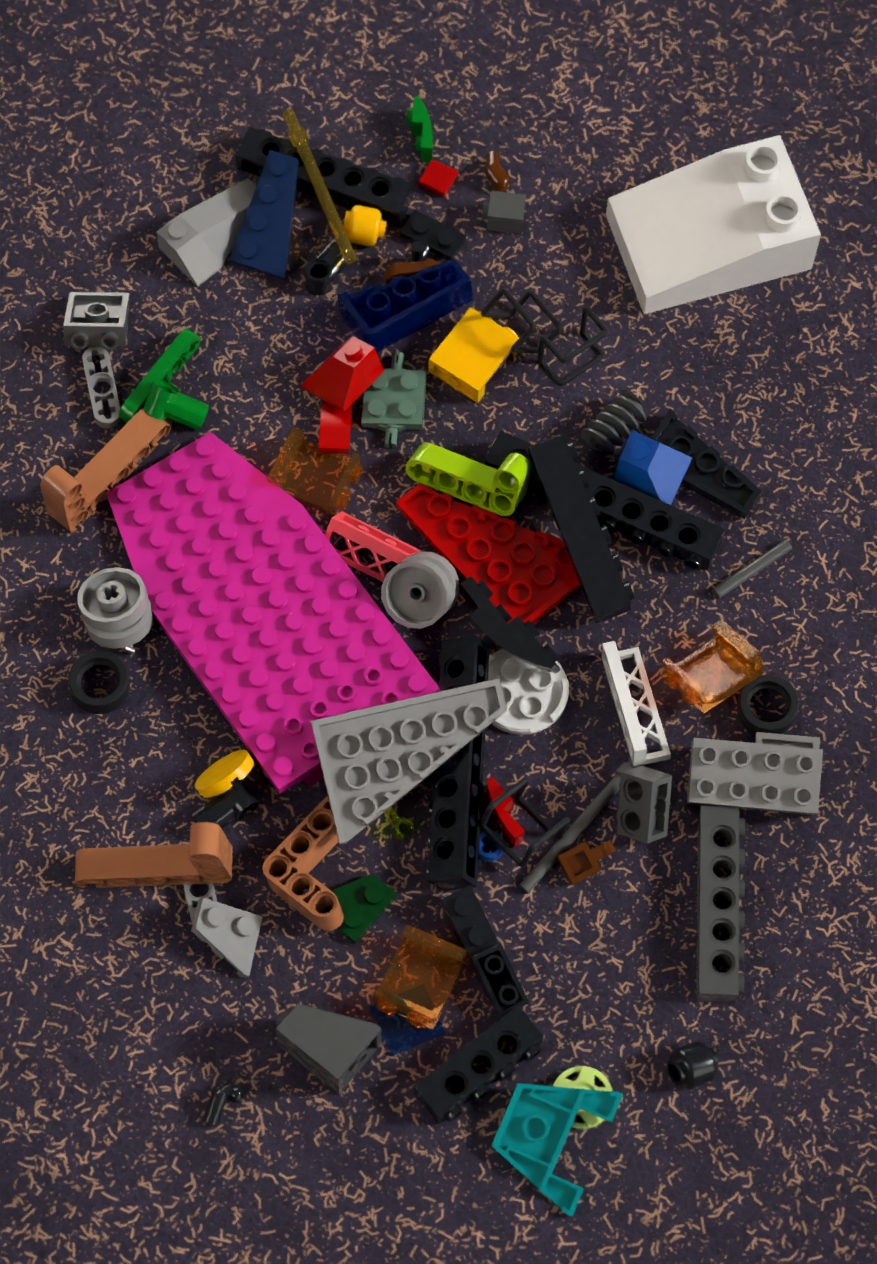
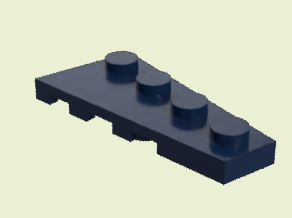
M273 150L269 151L231 254V262L284 280L287 279L290 235L294 216L293 207L299 169V160L297 158Z

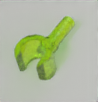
M392 807L385 811L395 825L394 834L398 839H404L403 834L399 831L400 825H407L410 831L414 832V824L411 820L401 819Z

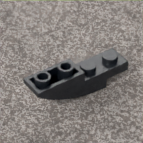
M469 576L461 583L479 607L469 616L493 641L511 655L529 665L555 674L561 670L555 663L560 658L549 644L544 647L537 639L541 634L530 620L524 623L517 616L508 623L512 619L511 615L501 603L497 607L490 599L493 592L483 580L477 583Z
M469 885L442 898L440 901L454 928L453 933L499 1018L510 1013L517 1006L521 1008L529 1004L528 998L502 944L498 943L472 886Z

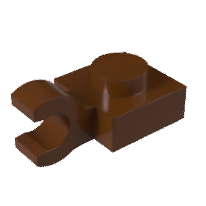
M611 839L591 850L585 841L556 858L572 886L599 872L601 869L597 861L614 853L616 849Z

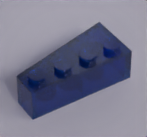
M455 259L418 270V274L403 277L400 275L391 278V282L374 287V284L363 286L362 291L348 294L346 291L337 294L340 314L359 340L373 346L377 353L473 301L471 279Z

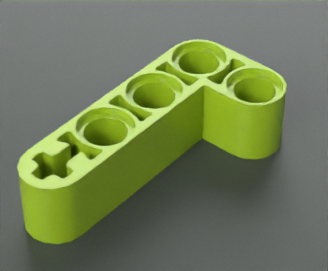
M431 443L421 444L405 466L408 476L414 481L501 516H510L520 504L527 492L531 473L529 460L519 453L509 454L497 470Z

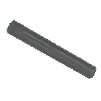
M783 540L714 587L712 592L718 599L722 598L791 551L792 545L788 540Z

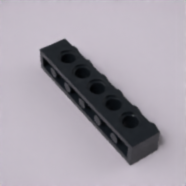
M249 127L236 153L237 169L258 177L261 176L270 150L297 158L299 164L303 165L298 169L297 191L350 210L355 205L379 209L381 220L400 227L413 199V185L402 178H393L381 174L374 168H364L346 158L339 159L326 154L323 150L311 149L300 145L295 140L274 136L264 129L257 130ZM322 174H330V176H326V177L321 176V175H322ZM355 183L357 185L349 186L348 184ZM377 193H383V194H385V195H383V196H377V195H375V194H377Z

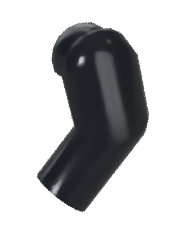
M226 1082L211 1094L202 1120L212 1125H218L225 1104L228 1101L239 1103L243 1097L244 1088L240 1085H235V1082Z

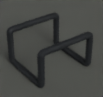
M503 288L483 308L481 316L510 318L518 311L530 327L513 344L511 352L538 354V348L520 347L536 329L535 322L522 308V305L531 297L556 326L555 330L547 337L551 342L561 332V323L534 291H527L517 302L511 293ZM503 295L514 306L509 312L490 311Z
M584 306L582 309L580 334L587 342L565 357L546 336L541 335L539 338L538 363L559 386L566 385L605 357L604 351L596 342L608 334V329L588 306ZM588 316L601 330L593 338L586 332ZM545 345L562 363L570 361L590 346L599 354L562 380L544 361Z
M527 777L522 778L491 802L486 808L479 824L480 828L520 867L527 865L534 850L548 838L553 836L555 839H560L570 823V819L565 817L552 827L522 798L529 783V778ZM515 792L516 801L547 830L546 833L528 847L522 860L486 825L493 809Z

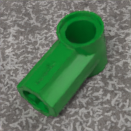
M156 380L143 408L148 415L156 419L167 420L169 418L199 430L206 418L209 405L180 393L177 387L166 381Z

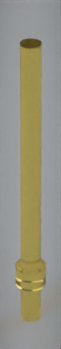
M288 109L283 112V117L290 131L288 133L290 141L294 147H297L346 264H352L357 260V257L309 148L307 133L304 127H300L294 110Z

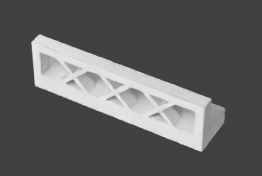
M615 641L603 643L602 661L633 767L669 760L671 753L639 647L618 651ZM634 657L636 667L630 675L623 670L621 660ZM631 683L644 691L639 701L631 697L629 690ZM639 710L650 715L652 718L647 728L639 724L637 717ZM648 737L658 742L661 751L647 754L646 738Z

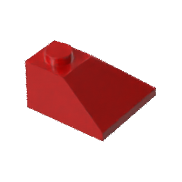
M352 336L340 344L301 384V387L345 412L384 372L375 348Z

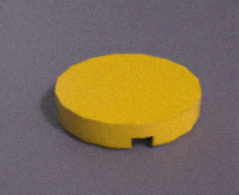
M241 749L232 752L208 767L198 777L194 786L204 798L218 796L231 789L230 787L233 786L231 782L236 777L239 781L244 779L252 770L254 760L247 750Z

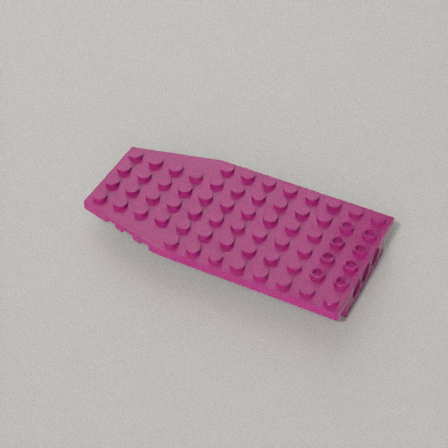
M207 433L109 492H106L133 572L138 574L145 584L154 618L279 794L301 780H304L306 785L310 787L324 778L311 721L440 692L438 685L303 505L213 433Z

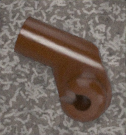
M490 151L486 155L485 175L492 183L494 191L505 192L510 184L509 175L500 165V154L496 151Z

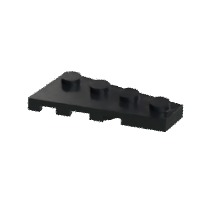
M670 409L651 439L693 458L681 484L745 519L759 498L761 490L733 465H728L720 457V453L712 446L708 447L697 437L698 433L690 426L686 427L677 419L678 415Z

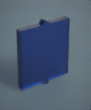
M424 984L371 1006L392 1056L445 1034L439 1018L433 1029L399 1015V1013H428L438 1009L437 1006L432 1004Z

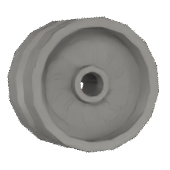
M424 551L411 554L394 566L386 574L381 586V599L386 612L395 622L407 628L417 629L433 625L455 605L460 593L459 578L455 568L446 558L434 552Z
M114 567L96 572L82 583L77 594V604L84 619L86 630L92 641L102 647L112 649L129 647L143 639L153 625L154 617L145 584L141 577L130 569Z

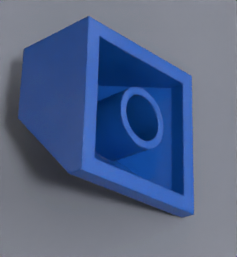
M632 430L619 458L614 480L671 505L693 458Z

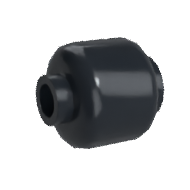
M694 1041L671 1052L667 1062V1072L675 1085H680L682 1088L690 1090L714 1079L718 1057L712 1048H708L700 1041Z

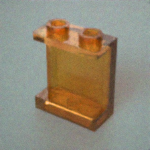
M292 427L267 477L268 483L281 487L298 502L335 516L340 508H346L351 496V492L348 490L352 482L357 484L361 478L364 467L360 465V454L354 452L352 458L343 454L319 453L318 444L305 440L304 431Z
M722 619L712 625L713 640L677 664L668 657L662 660L665 671L663 678L671 689L676 688L679 690L684 700L690 706L695 705L704 714L764 674L760 652Z
M407 924L401 935V944L379 988L376 987L373 992L374 1004L377 1005L376 1007L386 1014L394 1015L397 1013L406 1017V1020L415 1027L424 1028L426 1026L434 1029L466 963L467 950Z

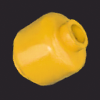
M355 205L351 211L346 210L342 234L346 235L349 243L372 247L376 244L377 238H384L387 221L381 220L379 209Z

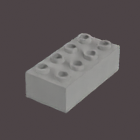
M693 738L687 804L816 815L819 808L823 749Z

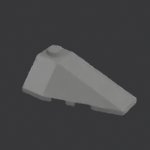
M249 178L184 211L157 231L159 249L197 287L222 268L226 258L235 246L256 189V185Z

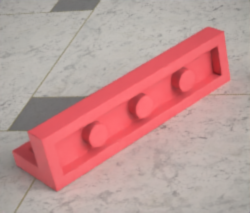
M343 511L331 518L325 533L330 542L334 532L343 536L348 549L342 551L336 549V551L345 563L381 582L384 581L387 574L384 563L393 561L398 564L407 556L421 551ZM364 547L371 550L376 562L368 565L361 562L357 550Z

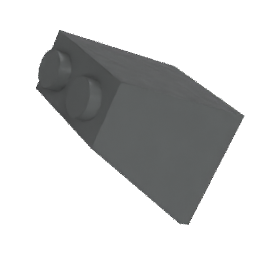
M297 1004L292 1011L289 1008L286 1009L276 1022L278 1026L276 1028L278 1045L337 1094L344 1090L382 1045L381 1027L377 1024L302 1004Z

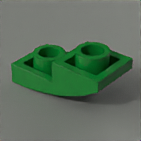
M414 97L413 108H407L406 125L411 126V136H416L415 151L421 152V162H431L433 152L431 121L421 98Z

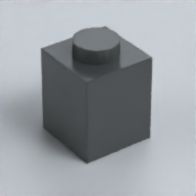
M491 191L490 201H484L482 219L487 220V230L522 234L526 194Z

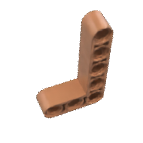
M142 408L75 477L59 465L51 467L45 473L40 483L47 513L70 532H75L77 530L75 527L81 520L85 522L97 509L96 505L102 499L104 501L107 499L106 492L117 487L116 484L122 478L126 479L139 466L137 462L142 457L146 458L159 445L157 442L162 436L166 437L169 434L171 426L164 420L148 415L144 408Z
M328 795L266 858L262 868L272 891L317 927L325 931L338 928L344 918L337 896L309 874L339 842ZM330 825L326 830L318 831L322 826ZM308 848L304 853L296 854L300 849ZM286 871L282 876L274 877L276 873ZM309 889L306 894L297 895L301 890ZM332 907L330 912L321 914L323 909Z
M198 822L190 826V844L80 849L76 851L75 885L79 887H85V884H96V887L183 885L185 883H226L232 880L233 847L218 824Z

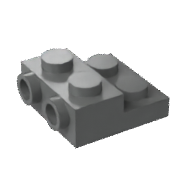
M70 292L63 324L65 346H72L78 350L84 349L87 346H102L107 350L125 347L128 334L127 319L130 307V293Z

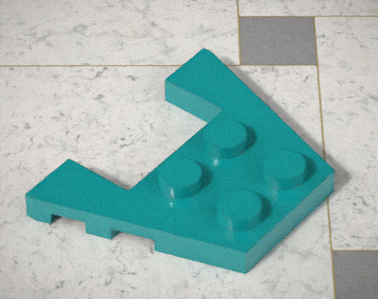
M518 1083L491 1146L561 1208L563 1212L572 1217L584 1188L559 1178L552 1173L579 1109H582L612 1122L624 1094L614 1091Z

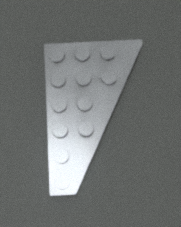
M500 678L311 721L339 845L349 842L507 711Z

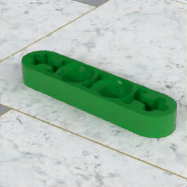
M184 329L176 337L122 405L119 411V418L127 423L143 408L156 380L170 383L173 379L171 378L172 374L176 370L179 371L198 348L201 339L199 335L189 329Z

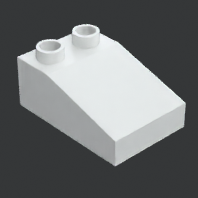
M780 135L722 150L608 198L606 211L608 222L643 314L811 270L821 236Z

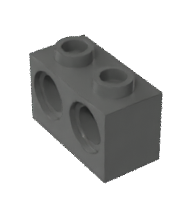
M638 766L621 773L619 809L617 811V834L647 844L667 837L672 775L644 766Z

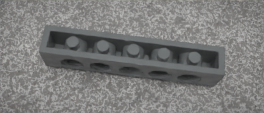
M701 805L698 813L696 1001L736 1003L739 994L744 993L745 977L744 974H739V962H744L745 944L744 942H739V930H744L745 912L739 911V899H744L745 880H739V868H744L745 849H739V837L744 838L745 818H739V807ZM723 837L729 842V846L719 847L714 843L713 839ZM723 868L729 873V877L719 878L714 874L713 870ZM724 899L729 904V908L724 910L718 909L713 904V900ZM723 930L728 934L729 939L719 941L713 936L712 932ZM722 961L728 966L729 971L725 973L717 972L713 968L712 963Z

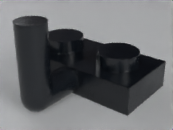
M414 210L400 231V237L412 242L411 262L425 260L430 252L452 262L466 241L465 234Z

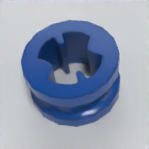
M493 831L503 841L501 835ZM482 832L480 834L479 858L486 862L496 861L503 854V850L495 844L497 851L494 853L489 850V853L484 852L483 841L487 840L489 843L491 838L485 832Z

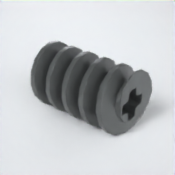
M627 389L621 390L619 396L614 397L611 404L606 405L604 411L598 413L596 419L592 420L588 427L581 431L583 440L592 449L600 452L604 451L612 455L615 452L613 445L621 446L623 444L621 437L629 438L631 434L629 429L635 431L639 428L637 421L642 423L646 421L647 417L643 411L641 401L631 391Z

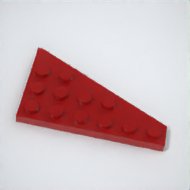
M421 484L415 486L396 501V508L442 557L448 560L463 580L471 576L477 583L481 580L486 583L493 592L490 599L497 607L501 603L511 615L512 619L508 623L518 616L524 623L530 620L534 624L581 587L565 545L559 538L538 530L536 532L517 525V522L500 518L497 514L475 505L470 507L453 500L452 496L436 493L432 488Z

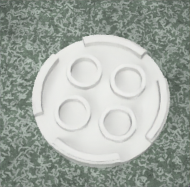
M501 649L492 655L490 654L488 681L500 678L507 711L496 719L492 725L511 734L526 735L540 732L555 723L562 715L569 695V682L558 661L555 663L561 670L555 674L529 665L511 655L505 649Z

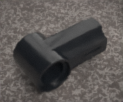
M334 238L317 258L307 263L305 268V287L310 294L315 296L326 294L331 288V283L355 257V250L349 242L343 238ZM315 276H321V277H323V278L318 279V278H314V277H315Z
M235 778L231 782L233 785L230 787L231 789L218 795L194 812L191 818L194 823H215L223 829L235 819L237 821L244 818L242 815L249 810H256L260 802L242 780L239 781L238 778Z

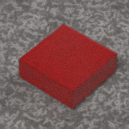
M432 159L419 180V187L445 198L458 177V171Z

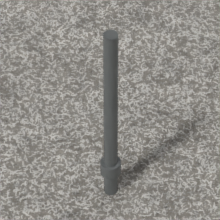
M631 758L627 763L623 762L616 769L614 778L518 885L524 892L528 894L558 861L556 857L564 853L617 794L620 790L621 773L635 768Z

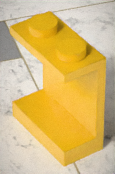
M470 307L429 358L428 372L478 403L485 395V384L507 356L513 353L511 352V347L520 337L511 328L500 326L491 317L481 316V311L478 312Z

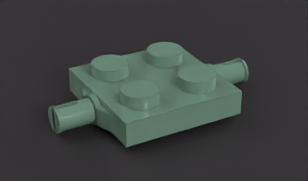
M396 351L392 353L391 368L384 369V372L364 391L361 419L362 427L378 428L385 431L384 447L390 448L391 442L392 449L397 448L398 432L423 430L427 381L426 370H406L403 368L405 354L399 351L398 356Z

